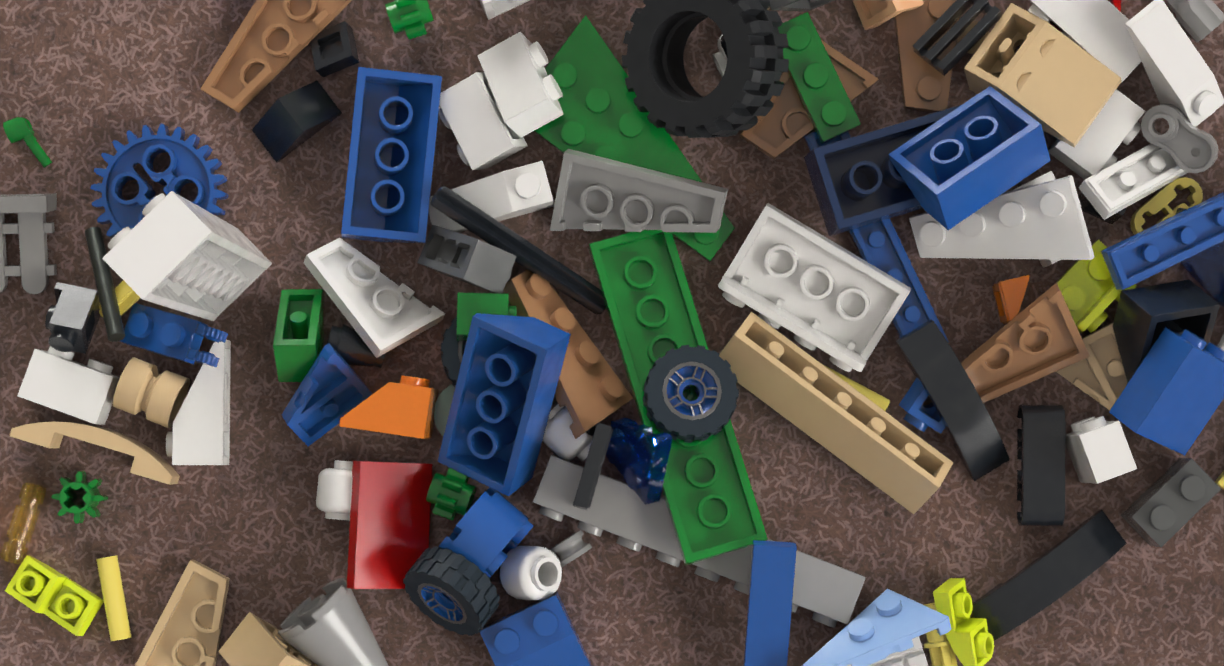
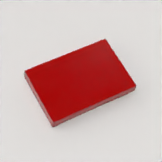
M353 461L346 588L405 589L406 586L403 583V579L406 577V573L421 554L429 548L431 503L426 502V497L432 482L433 464Z

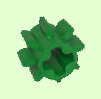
M394 0L385 4L394 33L405 31L409 40L427 34L424 24L434 21L428 0Z
M449 468L447 475L438 472L435 474L427 493L426 502L435 505L433 514L453 521L456 513L465 515L470 509L477 487L467 483L469 480L468 476Z
M77 471L76 482L67 477H61L59 480L63 488L60 493L52 495V498L59 500L62 506L58 515L65 516L73 513L75 524L83 523L85 512L94 518L99 517L101 514L96 506L99 501L108 500V496L100 495L97 488L103 480L100 478L87 482L85 471ZM74 490L86 491V494L83 496V501L86 504L75 505L73 503L77 498Z

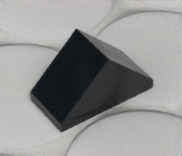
M316 80L278 98L253 127L252 131L276 163H278L340 116L342 112Z

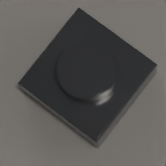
M346 21L322 30L310 42L315 70L322 77L360 63L353 29Z

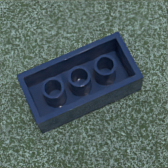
M959 106L811 150L804 157L828 235L833 236L922 209V206L890 161L888 154Z

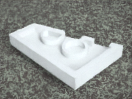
M340 237L306 255L304 265L376 358L435 326L445 315L444 312L434 305L429 308L413 296L415 291L404 283L399 286L380 272L379 265Z

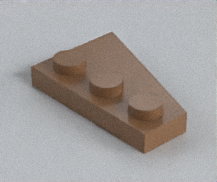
M1055 283L964 359L961 365L981 400L985 403L1086 359L1090 355L1057 283Z

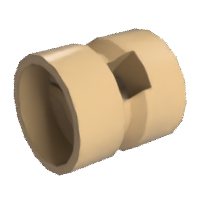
M133 357L120 376L114 393L113 407L133 415L144 411L146 420L171 428L188 394L190 379L169 370L158 374L156 365Z

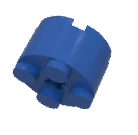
M489 487L456 524L450 536H446L438 547L441 549L447 548L456 554L466 557L465 559L477 565L490 578L508 557L506 554L511 549L517 547L534 525L528 521L529 518L499 492Z

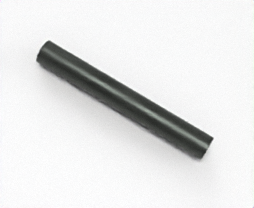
M91 227L85 231L107 336L109 341L117 342L125 338L110 266L102 259L107 254L101 228Z

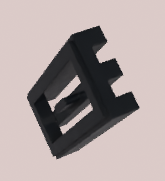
M956 0L913 45V50L945 76L1001 18V10L996 6L992 7L989 5L988 0ZM971 5H973V6L954 24V26L928 51V49L949 29V27H950ZM981 12L984 13L985 16L942 60H939L938 57L960 37Z
M597 422L573 502L574 507L584 510L590 509L613 432L612 426Z

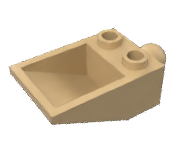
M1013 3L1009 5L989 33L988 31L967 52L974 55L964 68L971 91L979 94L991 86L1042 125L1043 131L1074 148L1122 82L1121 77L1047 21ZM972 21V23L965 29V31L957 39V43H959L964 38V36L979 21ZM1021 45V47H1020V48L1018 49V51L1015 53V52H1014L1015 48H1016L1017 46Z

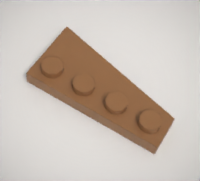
M526 270L505 284L503 290L505 294H509L511 306H517V316L535 317L571 334L554 396L559 406H566L574 422L569 427L575 439L597 425V422H601L633 399L552 285H550L549 281L538 274Z

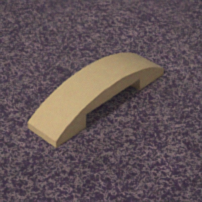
M53 421L25 424L11 429L10 437L46 448H60L63 435L135 456L130 473L169 485L178 484L180 475L151 448L123 433L85 423Z

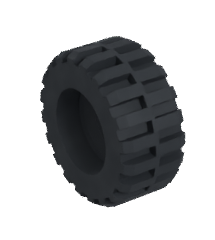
M643 0L646 6L643 9L636 8L630 19L634 23L632 30H626L623 43L628 44L627 55H622V68L628 69L629 77L625 78L628 92H635L637 96L633 99L634 104L640 112H650L647 118L654 126L665 128L667 133L675 136H688L689 138L729 137L737 135L739 130L752 128L758 123L756 116H766L774 107V103L770 99L772 96H780L785 85L780 81L782 72H788L789 59H783V48H788L789 45L787 34L779 33L778 27L783 22L778 12L767 10L770 7L769 0ZM709 17L717 24L724 36L727 47V64L724 75L717 87L707 96L703 97L694 90L688 81L683 57L689 35L701 21Z

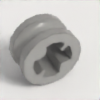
M579 530L550 549L559 555L561 567L592 548L590 543L583 542L582 536L584 533L582 530Z

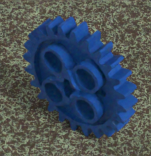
M160 124L157 135H154L149 126L143 125L141 138H138L132 131H127L129 143L126 145L116 140L112 141L117 153L114 156L107 153L101 154L102 158L108 163L106 169L94 168V172L103 177L102 183L91 185L90 188L102 193V198L93 201L92 206L105 209L106 211L98 217V223H112L106 235L113 238L126 227L132 230L145 217L142 214L145 206L155 198V190L135 170L136 164H141L153 181L165 186L163 191L166 195L171 191L180 195L181 189L186 184L195 183L198 187V195L192 203L214 215H225V211L216 206L217 200L227 199L228 194L217 190V186L228 180L224 175L214 174V171L222 165L220 160L211 159L207 161L213 149L208 145L197 149L200 138L195 134H192L184 141L185 130L181 127H177L172 136H170L168 126L165 124ZM160 153H168L171 159L170 166L164 172L156 173L153 169L155 157ZM130 180H137L139 184L138 195L134 199L126 201L122 196L123 186Z

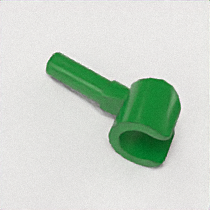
M16 117L3 123L4 131L11 143L24 139L26 145L44 168L53 163L38 144L29 120L23 117Z

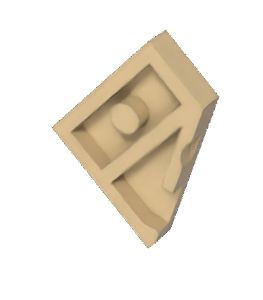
M1113 323L1082 338L1090 357L1056 371L1108 410L1112 408L1128 384L1112 327Z

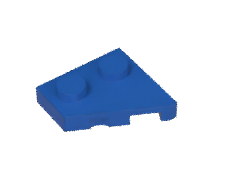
M328 343L323 347L281 415L295 434L307 446H310L339 424L342 416L371 396L372 392L332 345Z

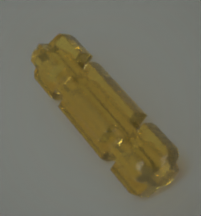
M24 483L18 497L21 499V503L19 505L16 504L6 535L9 537V541L7 543L4 542L0 554L2 560L13 564H21L26 557L28 548L25 545L31 542L40 513L37 507L43 504L46 494V488L34 483Z

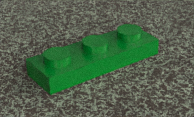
M806 12L782 23L778 30L780 34H787L789 45L788 48H783V59H789L788 74L821 143L823 144L861 125L859 118L809 13Z

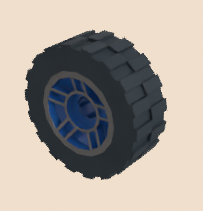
M683 345L679 349L674 350L673 348L667 351L665 356L659 357L654 362L644 384L643 404L648 411L646 415L650 421L654 422L656 429L660 433H666L669 435L668 438L675 441L680 439L684 440L685 443H692L693 440H700L701 442L707 440L709 436L719 433L728 423L737 406L739 389H737L736 383L738 380L736 374H733L730 369L731 365L727 360L724 361L719 357V353L714 350L709 351L700 345H697V347ZM690 385L696 387L695 392L698 398L694 401H688L683 396V391L689 389Z
M427 548L403 579L406 593L409 594L411 601L419 607V610L424 615H427L436 624L443 626L444 629L454 631L459 635L467 634L468 636H473L475 633L478 634L499 606L500 598L496 592L495 585L490 582V578L477 565L465 559L466 557L456 554L447 548Z

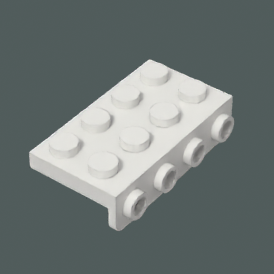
M769 203L764 207L718 284V287L724 291L722 296L727 301L741 308L745 304L758 311V317L773 328L779 329L783 326L795 334L794 339L802 346L810 350H815L818 347L831 355L829 360L847 372H851L852 369L862 372L868 358L911 291V288Z

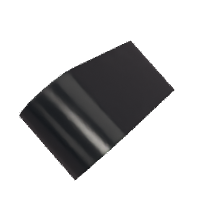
M1019 405L1017 418H1021V429H1017V459L1021 460V470H1017V501H1021V512H1017L1019 526H1062L1065 518L1066 422L1064 407L1062 405Z

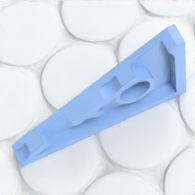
M887 588L802 666H847L849 664L851 666H868L885 659L892 653L902 652L914 647L912 639L935 629L940 636L948 633L952 629L950 619L947 615Z

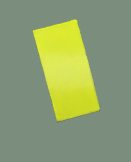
M26 555L5 589V592L36 613L45 614L75 636H83L104 603L102 598L29 555Z
M949 578L933 591L937 611L949 616L952 629L945 635L963 666H984L992 658L994 652V639L992 634L988 633L986 618H971L973 604L971 595L966 590L965 578Z

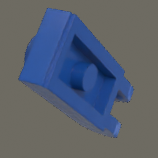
M135 303L132 306L124 329L125 338L120 340V342L190 364L198 362L217 368L219 358L215 357L212 353L199 351L204 337L217 343H225L228 333L208 327L207 324Z

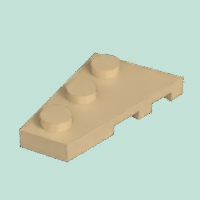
M194 559L190 560L135 666H216L230 578Z

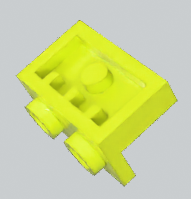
M1099 239L1092 244L1095 257L1092 260H1077L1056 282L1079 333L1084 332L1086 329L1090 333L1095 331L1108 317L1104 310L1114 300L1119 302L1122 291L1116 289L1101 253L1107 247ZM1134 284L1124 290L1134 289L1137 285Z

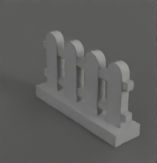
M57 193L0 195V293L7 288L8 276H21L23 289L27 293L35 295L47 289L49 276L57 275V265L48 264L47 233L55 232L54 222H46V212L57 210ZM4 213H18V223H5ZM6 234H19L20 265H7Z

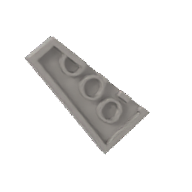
M567 149L563 155L550 231H564L565 229L601 231L602 229L624 230L625 232L662 230L663 232L716 233L721 226L728 189Z

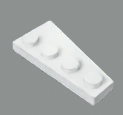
M1072 175L1004 192L950 230H947L927 212L913 215L909 218L920 258L1092 260L1095 257Z

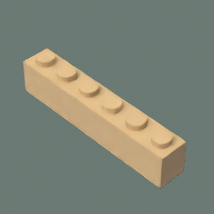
M752 311L720 352L719 357L724 361H728L731 365L730 369L733 374H736L737 382L913 514L940 488L954 463Z

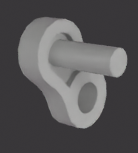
M1160 104L1150 108L1143 116L1141 122L1143 136L1148 142L1167 151L1181 169L1188 173H1200L1214 165L1219 152L1217 141L1211 134L1193 126L1179 108L1172 104ZM1158 118H1164L1169 123V129L1164 134H1160L1155 129V120Z

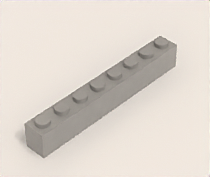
M551 455L533 503L541 505L538 513L562 522L564 515L580 521L578 529L601 537L603 530L619 536L617 544L640 552L642 545L658 551L656 559L679 567L681 560H684L664 498L600 474L590 509L584 510L574 507L573 502L584 467ZM753 546L692 563L697 566L694 573L714 582H718L720 575L736 581L733 589L749 595ZM797 550L792 612L796 613L798 606L814 611L811 619L833 628L836 627L837 621L848 625L866 577Z

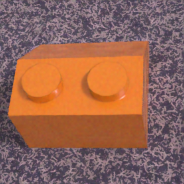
M401 375L400 383L388 382L342 416L339 427L431 439L435 403L439 390L429 388L430 380Z

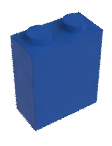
M1165 327L1109 413L1135 433L1185 456L1224 399V350L1212 342H1209L1206 346L1207 342L1187 329L1180 335Z

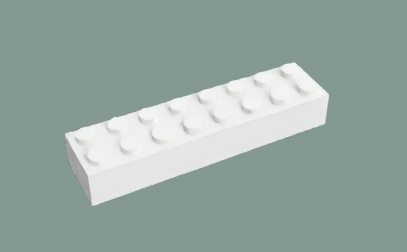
M173 191L167 196L161 193L153 198L142 211L145 217L132 230L126 227L118 232L108 243L110 251L102 258L142 300L214 321L272 265L238 228Z

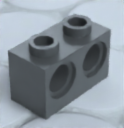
M432 225L417 263L487 291L502 293L505 284L511 277L512 267L517 256L479 239Z

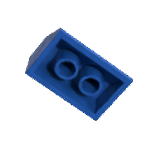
M991 86L888 154L890 161L922 208L947 230H950L1051 161L1042 125Z

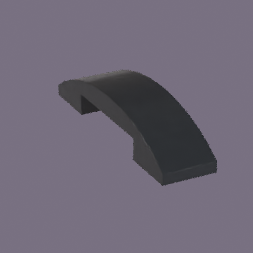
M929 320L896 340L914 376L921 381L955 443L953 446L972 479L976 481L1009 461L1010 458L983 401L935 322Z
M1099 510L1069 532V536L1005 583L998 584L973 603V616L975 618H986L988 633L992 634L994 641L1058 600L1127 544L1103 510Z

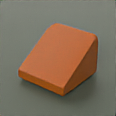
M1029 275L1000 281L992 287L1001 323L1007 324L1019 314L1029 282Z

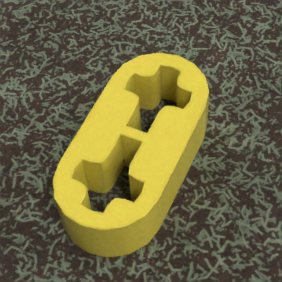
M1183 177L1164 186L1132 215L1130 224L1133 234L1135 235L1143 231L1141 226L1146 222L1142 216L1144 213L1150 217L1161 210L1165 216L1157 222L1158 224L1201 203L1203 193L1200 185L1191 178ZM1175 187L1179 190L1185 188L1190 190L1191 194L1187 198L1190 202L1189 207L1185 203L1176 206L1174 209L1168 206L1177 196L1174 190Z

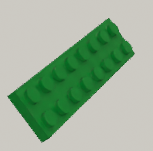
M642 230L641 232H630L590 243L588 249L685 565L753 546V540L767 541L768 538L731 420L728 421L719 433L709 436L707 440L701 442L700 440H693L692 443H685L684 440L676 439L675 441L668 438L669 435L666 433H660L656 429L654 422L650 421L646 415L648 411L643 404V389L654 362L659 357L665 356L667 351L673 348L674 350L679 349L683 345H689V347L700 345L708 350L672 232ZM690 385L689 389L683 391V396L688 401H694L698 398L694 385Z

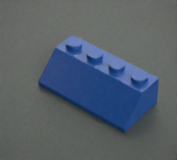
M358 67L341 230L342 238L377 242H426L442 76Z
M481 313L473 315L437 462L507 496H510L531 480L571 334L535 317Z

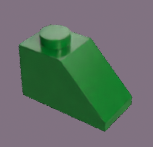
M288 289L281 291L273 341L278 381L302 382L324 347L323 289Z

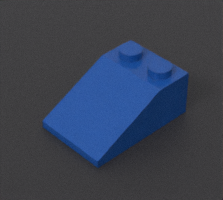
M558 592L543 601L534 602L484 626L480 631L495 666H592Z

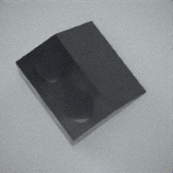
M1189 279L1122 290L1112 327L1127 382L1130 381L1165 327L1180 335L1187 329L1205 340L1207 346L1211 339L1220 304Z

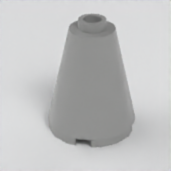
M338 578L323 586L322 589L327 593L326 595L322 594L313 600L310 597L307 598L280 625L282 630H279L278 634L281 638L318 666H389L352 589L346 588L347 582L344 578Z

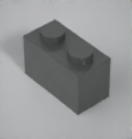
M1179 458L1121 516L1150 546L1161 548L1221 488L1192 458Z

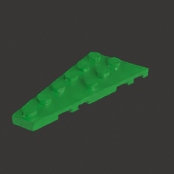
M585 15L545 68L547 75L551 74L561 89L563 96L558 101L564 114L534 130V132L563 154L567 149H572L702 182L666 129L657 128L648 121L647 116L650 112H640L633 102V99L637 96L635 92H628L625 78L629 76ZM723 212L721 226L716 233L672 232V235L710 262L735 228Z

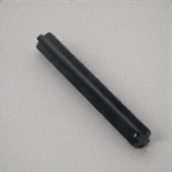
M446 186L440 187L435 192L431 200V205L490 245L516 255L515 261L532 273L540 275L549 281L550 285L594 314H602L605 311L606 304L601 289Z

